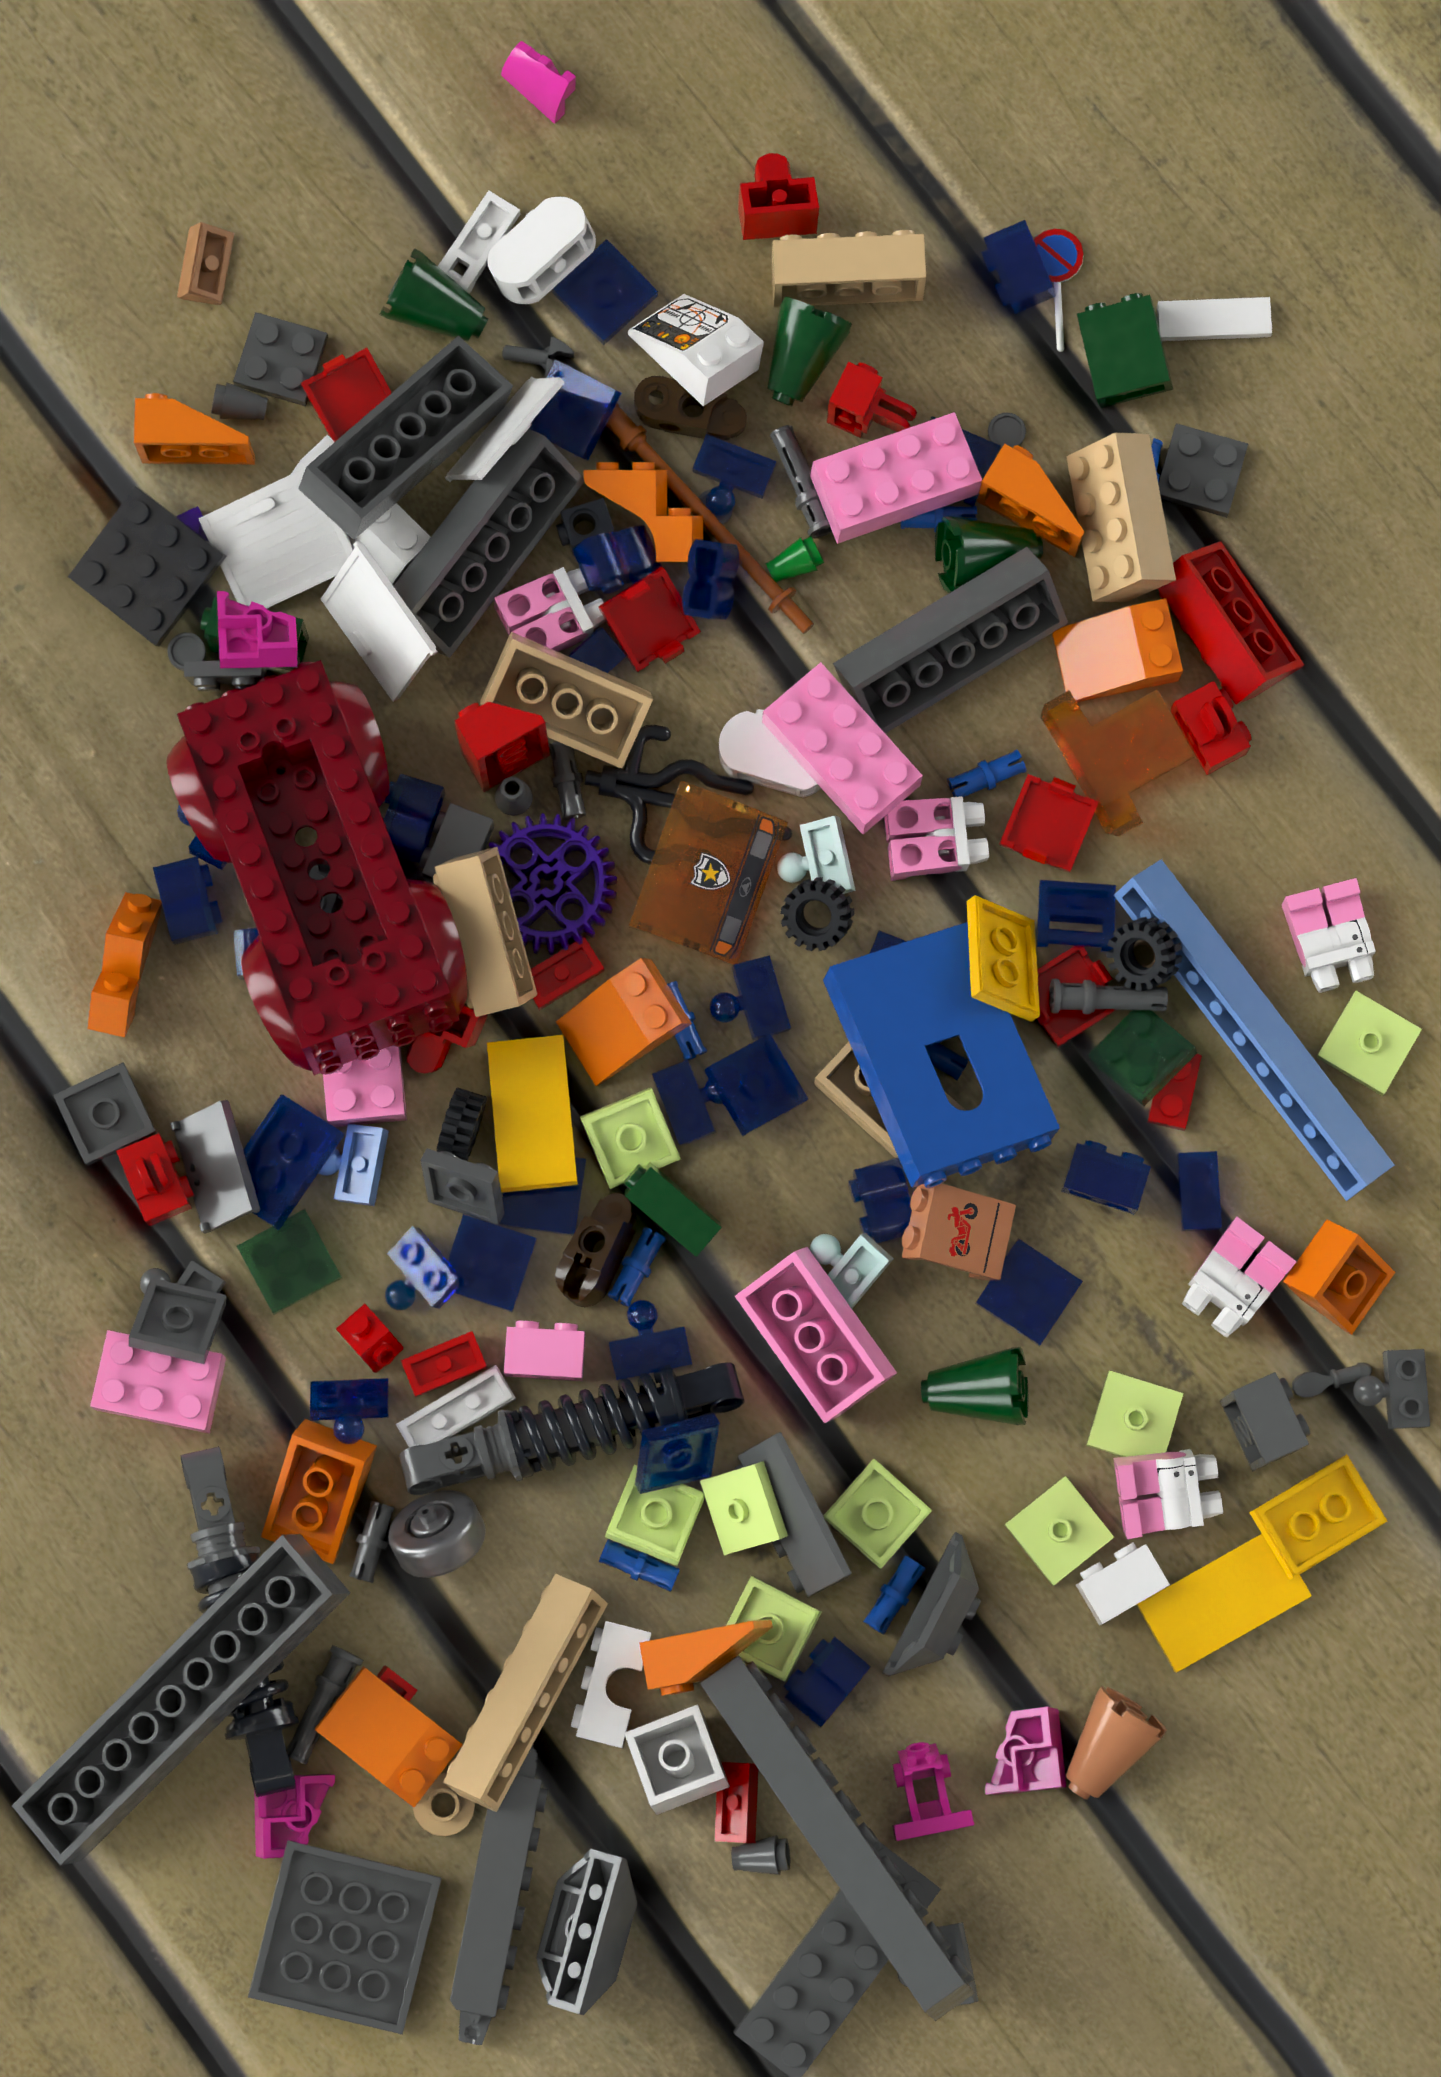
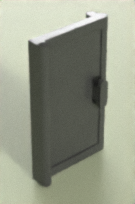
M219 1101L180 1121L170 1123L172 1131L175 1132L187 1178L195 1195L193 1199L201 1223L199 1224L201 1232L206 1234L251 1212L258 1213L260 1206L229 1101Z

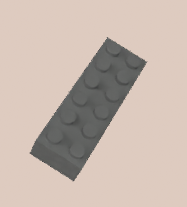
M457 336L306 467L298 489L355 540L505 407L513 385L462 338Z
M528 429L516 444L509 447L482 480H475L393 586L435 644L438 653L448 658L459 647L494 601V597H497L559 516L560 511L565 508L584 483V478L542 434Z
M1025 547L837 660L833 665L845 690L881 730L887 733L1068 624L1049 570L1028 547Z
M882 1844L884 1848L878 1851L881 1858L887 1855L898 1867L906 1879L905 1882L900 1884L905 1891L910 1888L927 1909L941 1889ZM841 1889L838 1890L733 2031L736 2036L789 2077H802L889 1960Z

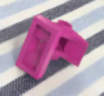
M926 1742L913 1743L907 1746L906 1750L897 1751L899 1763L892 1764L897 1788L903 1786L905 1788L911 1821L892 1825L895 1841L974 1825L971 1810L951 1812L944 1778L951 1777L950 1765L947 1754L940 1755L936 1743L930 1745ZM934 1776L939 1799L917 1804L913 1780Z

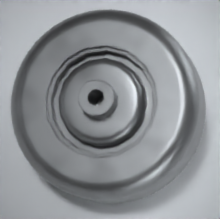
M442 1490L421 1496L404 1507L393 1520L388 1537L389 1544L399 1564L407 1573L417 1577L430 1578L448 1574L470 1561L481 1548L485 1539L486 1529L475 1503L469 1496L459 1491Z

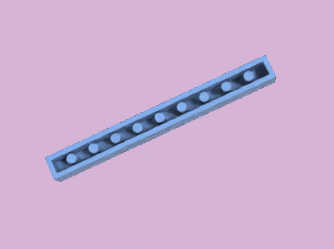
M1162 859L1132 877L1114 894L1133 921L1142 917H1147V919L1152 917L1158 918V924L1166 922L1170 925L1166 930L1167 933L1176 932L1178 937L1172 939L1174 944L1181 943L1182 949L1175 952V954L1182 956V962L1175 965L1179 968L1177 973L1174 974L1346 1201L1394 1166V1163L1368 1131L1361 1119L1352 1110L1338 1089L1323 1072Z

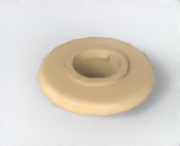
M441 1773L418 1804L413 1807L415 1819L424 1830L432 1835L446 1837L457 1834L469 1824L474 1814L475 1802L458 1795L443 1783L447 1774ZM448 1793L453 1796L455 1801L453 1814L445 1817L435 1814L432 1809V1801L438 1794Z

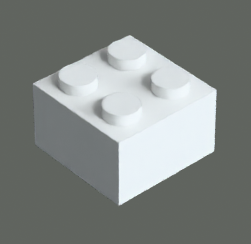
M698 1704L624 1733L649 1804L656 1815L730 1787L704 1714Z

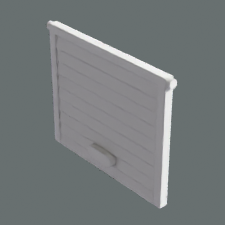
M531 376L446 474L445 479L449 482L452 480H482L509 447L516 444L530 428L533 419L565 382L560 377L535 379Z
M306 468L198 518L209 542L227 556L220 566L238 603L249 606L253 601L264 605L268 609L336 577L354 550L347 534L298 489Z
M356 541L353 544L354 550L321 597V601L394 702L401 697L430 655L433 656L438 651L435 644L364 544Z

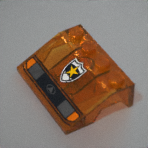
M680 781L631 917L629 928L660 937L737 966L788 822L720 794Z

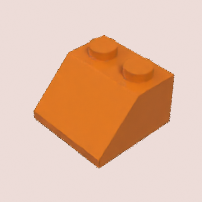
M1327 1219L1283 1282L1303 1302L1352 1335L1396 1272L1358 1234Z

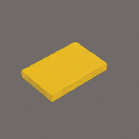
M974 895L967 901L971 997L1032 1022L1040 1016L1035 920Z
M1347 1454L1249 1512L1289 1580L1388 1522Z

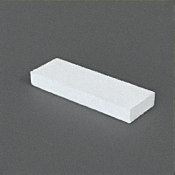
M1270 297L1158 301L1157 321L1162 341L1271 337Z
M497 1365L397 1423L396 1426L409 1448L416 1445H427L454 1437L516 1400V1397Z

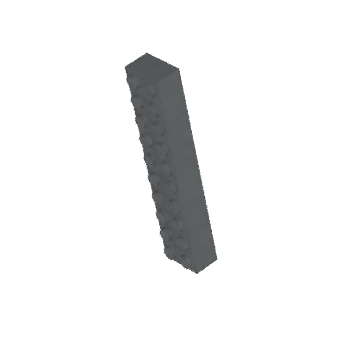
M301 1534L281 1535L12 1807L60 1866L81 1862L350 1594V1591Z
M738 1656L702 1681L700 1684L924 2012L937 2021L972 1996L974 1991L969 1983L974 1980L973 1976L956 1954L950 1958L946 1950L951 1947V1944L940 1928L933 1921L927 1924L923 1919L928 1914L927 1909L910 1888L905 1891L900 1884L905 1882L906 1879L887 1855L881 1858L878 1851L884 1847L864 1822L860 1825L855 1819L861 1816L860 1812L842 1789L838 1792L835 1791L833 1787L839 1782L828 1766L823 1763L820 1757L815 1760L812 1758L811 1755L817 1750L798 1725L793 1728L790 1726L789 1723L795 1718L775 1693L771 1696L768 1694L767 1691L773 1688V1686L761 1669L753 1661L746 1664Z

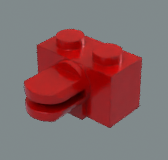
M769 153L758 158L755 165V182L740 183L738 211L743 240L774 238L785 235L817 234L819 203L815 178L792 179L787 158L778 153Z
M848 361L829 400L827 423L861 438L863 433L867 434L873 421L895 432L910 428L911 425L908 421L915 419L917 411L911 405L886 394V390L881 388L883 377L878 375V371L865 363L859 362L855 365Z
M1215 681L1174 701L1170 709L1206 775L1247 755L1251 747L1249 742L1252 741L1251 734L1242 720L1239 722L1236 720L1232 711L1233 703L1229 694L1224 688L1218 689Z
M465 1003L458 1015L460 1020L453 1022L450 1028L438 1033L430 1031L416 1036L407 1052L408 1064L416 1072L423 1074L439 1070L443 1066L452 1042L464 1048L476 1045L488 1014L476 1017L474 1009H470L467 1003Z
M160 1133L116 1151L133 1195L148 1226L192 1209L189 1198L195 1195L187 1176L179 1177L174 1163L179 1162L180 1158L172 1140L165 1142Z

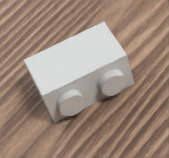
M1134 1542L1114 1553L1117 1561L1103 1568L1102 1564L1098 1562L1080 1573L1083 1581L1076 1584V1587L1099 1626L1170 1585L1146 1544L1137 1549Z

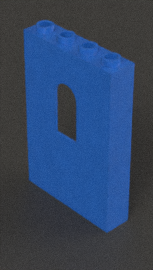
M968 922L830 966L823 982L911 1188L922 1184L926 1188L935 1187L947 1180L946 1176L957 1172L961 1176H967L982 1168L981 1164L993 1160L996 1164H1002L1017 1156L1016 1152L1028 1148L1030 1152H1037L1052 1144L1051 1140L1060 1127L1010 1013L971 997ZM959 1036L982 1088L983 1098L977 1108L963 1111L951 1105L927 1053L926 1046Z

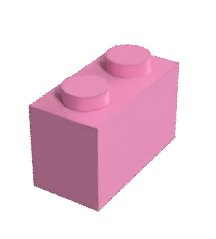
M516 1321V1326L507 1327L505 1377L582 1381L585 1331H577V1324L555 1323L554 1329H539V1322Z

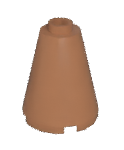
M1101 1686L1096 1693L1066 1773V1777L1070 1781L1069 1789L1088 1800L1090 1795L1099 1798L1163 1738L1167 1732L1166 1727L1153 1715H1151L1149 1720H1146L1147 1716L1141 1711L1142 1706L1112 1688L1107 1687L1105 1690Z

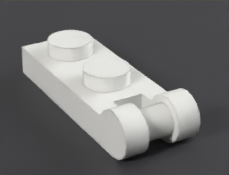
M488 190L438 267L470 294L477 279L488 264L490 249L503 235L511 230L521 215L520 209ZM458 262L468 267L463 276L453 270Z

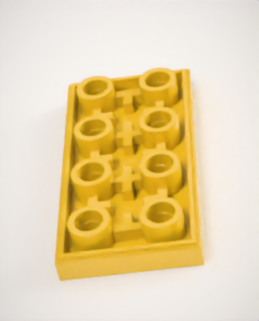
M555 1035L487 1042L501 1193L578 1185L564 1036Z
M1260 1534L1136 1605L1174 1672L1177 1673L1312 1595L1300 1575L1289 1580L1264 1536Z

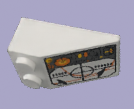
M686 294L681 295L628 330V335L702 406H705L759 370L764 341L738 317Z

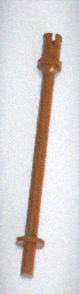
M617 402L610 405L601 414L599 419L621 441L620 446L624 451L636 452L645 462H655V470H667V486L687 508H691L693 515L703 516V526L772 599L768 610L771 613H775L781 609L803 634L809 631L814 623L792 600V597L796 594V589L790 587L783 590L647 443V430L642 425L637 426L620 408Z

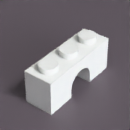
M605 1621L604 1629L596 1627L591 1645V1650L597 1652L594 1667L586 1666L581 1684V1689L588 1690L584 1706L576 1704L571 1727L578 1729L576 1737L623 1748L624 1733L627 1732L632 1710L612 1703L607 1696L606 1684L609 1677L617 1670L632 1669L642 1672L643 1661L639 1642L650 1641L651 1632Z

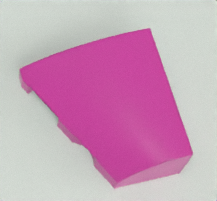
M520 41L510 53L501 72V76L554 124L565 114V100L575 91L576 76L567 70L563 75H560L551 59L539 54L531 46Z
M217 591L220 668L297 667L296 617L283 612H271L264 605L253 601L249 606L230 600L228 592Z
M1040 1707L1012 1711L1005 1727L1006 1738L999 1745L995 1756L998 1762L991 1783L987 1782L985 1785V1795L1066 1788L1059 1710L1052 1707Z
M334 1774L294 1775L295 1789L262 1797H256L254 1790L255 1847L257 1857L263 1859L282 1858L287 1840L308 1844V1834L322 1812L320 1807L329 1787H333L335 1783Z

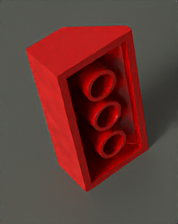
M1221 541L1184 554L1173 562L1176 580L1157 588L1161 599H1167L1168 605L1180 621L1182 630L1190 636L1201 652L1202 660L1211 667L1221 682L1222 688L1227 691L1235 705L1258 696L1304 666V663Z
M477 702L462 709L458 713L460 718L454 720L461 754L483 792L490 790L502 783L506 778L513 777L550 756L546 722L541 715L492 702H486L480 706Z

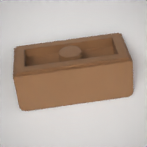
M203 222L190 227L177 293L178 298L215 305L222 304L234 238L233 232Z

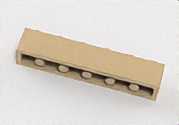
M555 1574L550 1584L543 1590L537 1609L532 1618L525 1624L516 1648L506 1659L502 1674L495 1687L487 1694L481 1713L476 1722L469 1728L466 1740L457 1757L448 1767L447 1776L443 1783L458 1795L492 1811H498L608 1605L593 1589Z

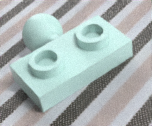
M831 816L800 825L806 856L803 857L794 852L784 854L777 864L779 876L786 882L795 883L802 880L807 871H810L811 881L816 877H823L824 882L828 879L834 880V886L837 888L842 885L846 889L843 894L856 891L840 817Z
M866 1233L861 1234L844 1255L841 1254L839 1241L830 1234L818 1235L810 1245V1251L820 1264H831L834 1267L828 1276L851 1309H853L894 1259Z

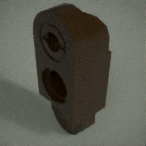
M664 376L645 378L638 384L634 392V407L637 416L644 425L653 429L702 439L713 437L729 440L739 436L746 427L747 415L745 409L738 404L737 400L727 398V394L724 393L705 406H702L676 380ZM653 396L664 400L662 403L654 405L650 402L649 397ZM689 405H697L703 409V413L696 418H690L684 414L683 410Z
M613 1193L604 1197L603 1200L600 1199L591 1216H584L556 1268L555 1279L556 1283H558V1288L576 1306L591 1307L602 1301L636 1233L633 1229L637 1220L635 1206L623 1194ZM605 1239L603 1248L598 1252H593L594 1245L598 1241ZM584 1279L582 1286L580 1288V1281Z

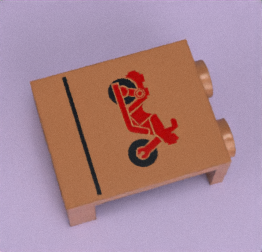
M942 1183L931 1188H926L924 1184L917 1186L910 1201L912 1213L909 1226L905 1229L902 1237V1246L904 1247L902 1258L907 1260L923 1259L969 1272V1277L979 1280H1000L1016 1205Z

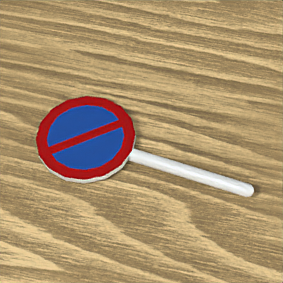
M1054 228L1043 231L1035 237L1029 247L1028 261L1031 270L1038 278L1045 282L1054 283L1057 350L1062 352L1064 350L1061 282L1068 281L1078 273L1083 264L1084 252L1081 242L1074 234L1064 229Z

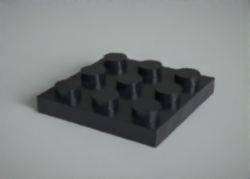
M135 486L68 577L155 646H160L227 556L141 488Z

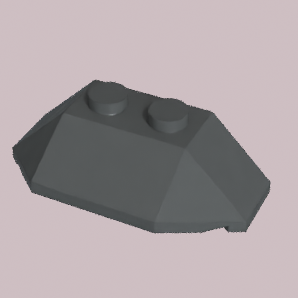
M955 1532L952 1535L882 1672L883 1674L892 1676L944 1659L946 1653L952 1656L955 1654L964 1636L957 1632L964 1618L971 1621L981 1603V1600L975 1597L979 1586L963 1536Z
M590 1849L584 1854V1858L575 1863L557 1880L536 1956L541 1979L547 1992L546 1999L548 2005L584 2015L616 1981L637 1906L627 1859Z

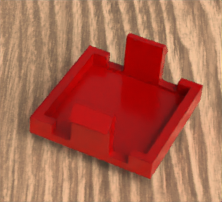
M367 347L347 359L343 354L322 365L324 368L323 372L301 382V386L326 432L334 442L392 393Z
M663 567L658 568L598 606L628 660L637 672L650 665L649 663L656 658H660L665 664L685 652L681 642L691 639L701 632Z
M1027 774L999 845L1041 864H1048L1070 873L1099 801L1074 793L1076 785L1054 777L1050 784L1041 780V778Z
M1081 942L1037 969L1040 1016L1036 1019L1040 1025L1042 1024L1057 1048L1117 1011L1114 1009H1095L1090 1014H1083L1082 1010L1050 1012L1049 986L1052 979H1059L1060 983H1083L1084 980H1091L1096 985L1108 986L1109 981L1113 980L1100 959L1095 962L1091 961Z

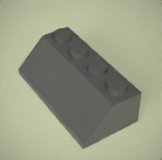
M779 1432L738 1455L741 1464L736 1466L735 1470L764 1461L788 1534L785 1538L772 1541V1545L779 1558L787 1556L793 1568L787 1574L797 1594L804 1591L808 1598L850 1577L852 1573L782 1433Z

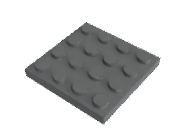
M287 1840L248 1998L403 2035L441 1877Z

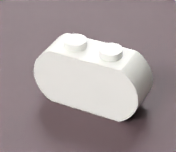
M551 197L545 199L535 209L531 210L520 223L499 239L489 251L488 267L500 291L508 300L517 304L536 303L594 251L596 244L595 233L582 207L576 201L567 197Z
M758 709L756 713L749 711L739 713L725 724L719 738V759L723 769L730 777L748 780L754 784L802 798L810 796L821 789L762 723L764 710Z

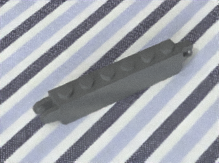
M533 1746L498 1811L495 1812L487 1809L450 2001L455 2009L460 2010L459 2041L482 2045L492 2017L497 2016L498 2009L505 2010L510 1986L503 1985L505 1970H513L518 1948L511 1945L513 1929L521 1931L525 1907L518 1906L521 1890L529 1891L533 1868L526 1867L528 1852H536L541 1828L534 1827L536 1811L544 1813L548 1789L541 1788L543 1780L535 1779L538 1765L536 1761L539 1754L536 1753L537 1750H534Z

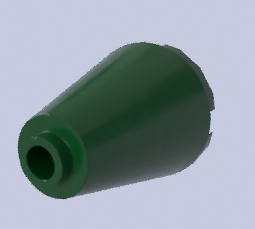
M414 248L411 252V257L416 259L414 263L409 260L406 261L388 295L389 299L386 304L390 305L391 308L388 309L383 306L379 315L389 320L453 338L459 336L464 341H469L472 335L479 338L489 319L483 316L485 307L426 255Z
M784 297L779 309L767 389L774 392L772 399L788 406H793L794 401L803 402L850 333L852 323L830 312L818 310L813 305Z
M953 516L943 517L944 522H939L936 527L935 561L943 562L945 573H938V577L943 589L948 593H951L1025 547H1028L1038 559H1041L1043 556L1042 539L1040 536H1036L1033 529Z
M1012 1347L930 1371L927 1380L921 1381L922 1402L929 1403L931 1411L1013 1425H1026L1025 1418H1028L1029 1409L1028 1377H1024L1023 1371L1019 1370L1020 1365H1026L1023 1349L1021 1347Z

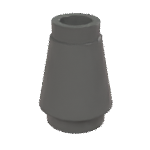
M226 382V386L216 384L211 414L220 415V419L264 420L268 398L261 397Z
M508 777L503 780L495 792L497 807L507 815L515 816L526 812L533 800L532 790L529 785L517 777ZM508 789H520L516 795H508L506 793Z
M775 1835L757 1840L756 1843H746L732 1847L731 1850L734 1871L742 1870L780 1875L781 1871L790 1870V1848L787 1838L778 1839V1836Z

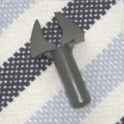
M551 337L550 346L544 350L505 345L502 351L504 360L541 365L546 371L545 378H562L572 372V366L555 364L552 359L556 356L561 355L575 358L572 349L554 337Z

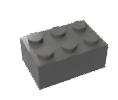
M1276 1372L1238 1388L1220 1400L1252 1472L1309 1445L1306 1437L1310 1436L1311 1433L1307 1422L1301 1413L1295 1415L1289 1402L1294 1399L1292 1390L1286 1379H1279Z

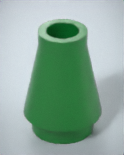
M809 536L804 540L800 537L773 560L765 564L772 578L778 583L788 578L818 571L817 566L823 564L824 560L813 538Z

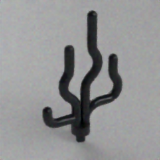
M646 725L640 728L626 759L624 769L604 765L602 772L587 770L585 785L599 787L598 795L618 798L630 805L633 812L630 846L634 855L640 861L649 865L659 866L678 860L698 863L701 852L710 855L707 850L681 845H673L662 850H652L646 846L645 832L648 822L646 804L677 810L695 833L705 837H721L733 832L751 835L756 820L728 817L717 822H708L699 816L694 806L686 798L674 793L647 788L662 787L683 774L695 776L707 787L742 795L752 794L754 785L748 780L715 774L705 764L692 759L675 761L657 773L639 772L645 743L648 740L667 741L671 737L670 729L659 725ZM760 821L757 822L753 835H755ZM774 824L775 836L773 839L777 835V824ZM779 825L777 840H789L792 837L791 828Z

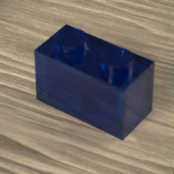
M1025 220L983 237L987 249L981 251V255L988 272L996 270L1001 283L995 285V288L1003 306L1010 304L1014 314L1056 297L1052 282Z
M1085 1140L1084 1145L1077 1143L1073 1150L1061 1192L1134 1215L1138 1211L1151 1166L1143 1164V1157L1132 1153L1122 1152L1121 1157L1106 1152L1107 1146L1098 1142Z

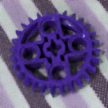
M544 813L540 815L539 824L537 825L533 824L530 816H526V828L523 829L516 822H512L513 834L511 836L500 830L499 836L502 844L498 845L491 841L488 845L489 848L498 847L502 866L505 864L519 881L510 890L512 903L522 901L529 906L528 913L523 917L517 918L524 947L528 942H531L534 954H538L541 944L547 945L549 954L553 955L555 944L560 943L564 950H568V941L571 939L578 944H582L581 934L583 932L594 938L595 931L591 925L595 923L603 927L606 924L600 912L611 914L613 911V907L605 902V899H616L617 897L616 891L607 888V886L617 884V877L606 875V872L615 868V863L613 861L603 862V859L609 855L608 847L596 849L601 841L600 837L596 835L588 840L586 838L589 833L587 825L583 826L579 832L575 831L574 818L569 820L566 827L562 826L559 814H556L553 824H547ZM552 837L565 840V842L547 857L533 839ZM519 848H525L532 853V858L526 864L520 865L512 861V853ZM572 851H580L586 856V861L579 867H572L565 862V857ZM593 869L595 893L591 904H589L575 885ZM528 875H530V879H529V881H530V887H529V888H528V881H527V877H526V876H528ZM544 878L549 881L554 878V889L550 891V889L545 887L540 890V879ZM566 880V887L568 892L563 894L565 889L564 881ZM578 904L583 909L582 916L577 920H567L562 915V910L565 906ZM547 911L563 929L539 931L528 927Z

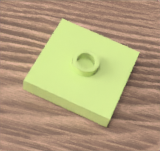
M1355 991L1316 1058L1383 1096L1422 1029L1360 992Z
M651 1087L580 1117L610 1189L625 1183V1179L638 1164L645 1168L651 1162L659 1169L681 1159Z
M1109 1370L1086 1446L1122 1457L1165 1453L1184 1393Z
M873 1459L823 1517L836 1531L881 1569L932 1510L879 1462Z
M764 1461L700 1481L724 1555L788 1536Z
M634 1464L605 1537L678 1566L704 1502V1492Z
M1066 1476L1005 1524V1527L1052 1586L1114 1538Z
M751 1576L727 1625L754 1620H772L773 1628L736 1657L740 1656L747 1663L753 1661L761 1670L787 1682L822 1611Z

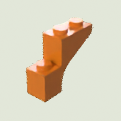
M596 462V470H584V482L588 487L645 521L654 538L656 562L703 561V516L691 515V508H668L667 515V470H655V462H632V470H619V462Z
M125 892L106 932L102 971L91 993L87 1029L125 1038L135 1016L140 981L160 918L162 900L153 899L144 894Z

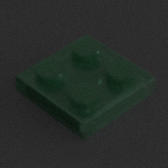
M1132 1010L1088 1054V1057L1095 1066L1145 1107L1198 1052L1193 1044L1152 1010Z
M305 1209L237 1245L239 1252L274 1315L342 1278Z

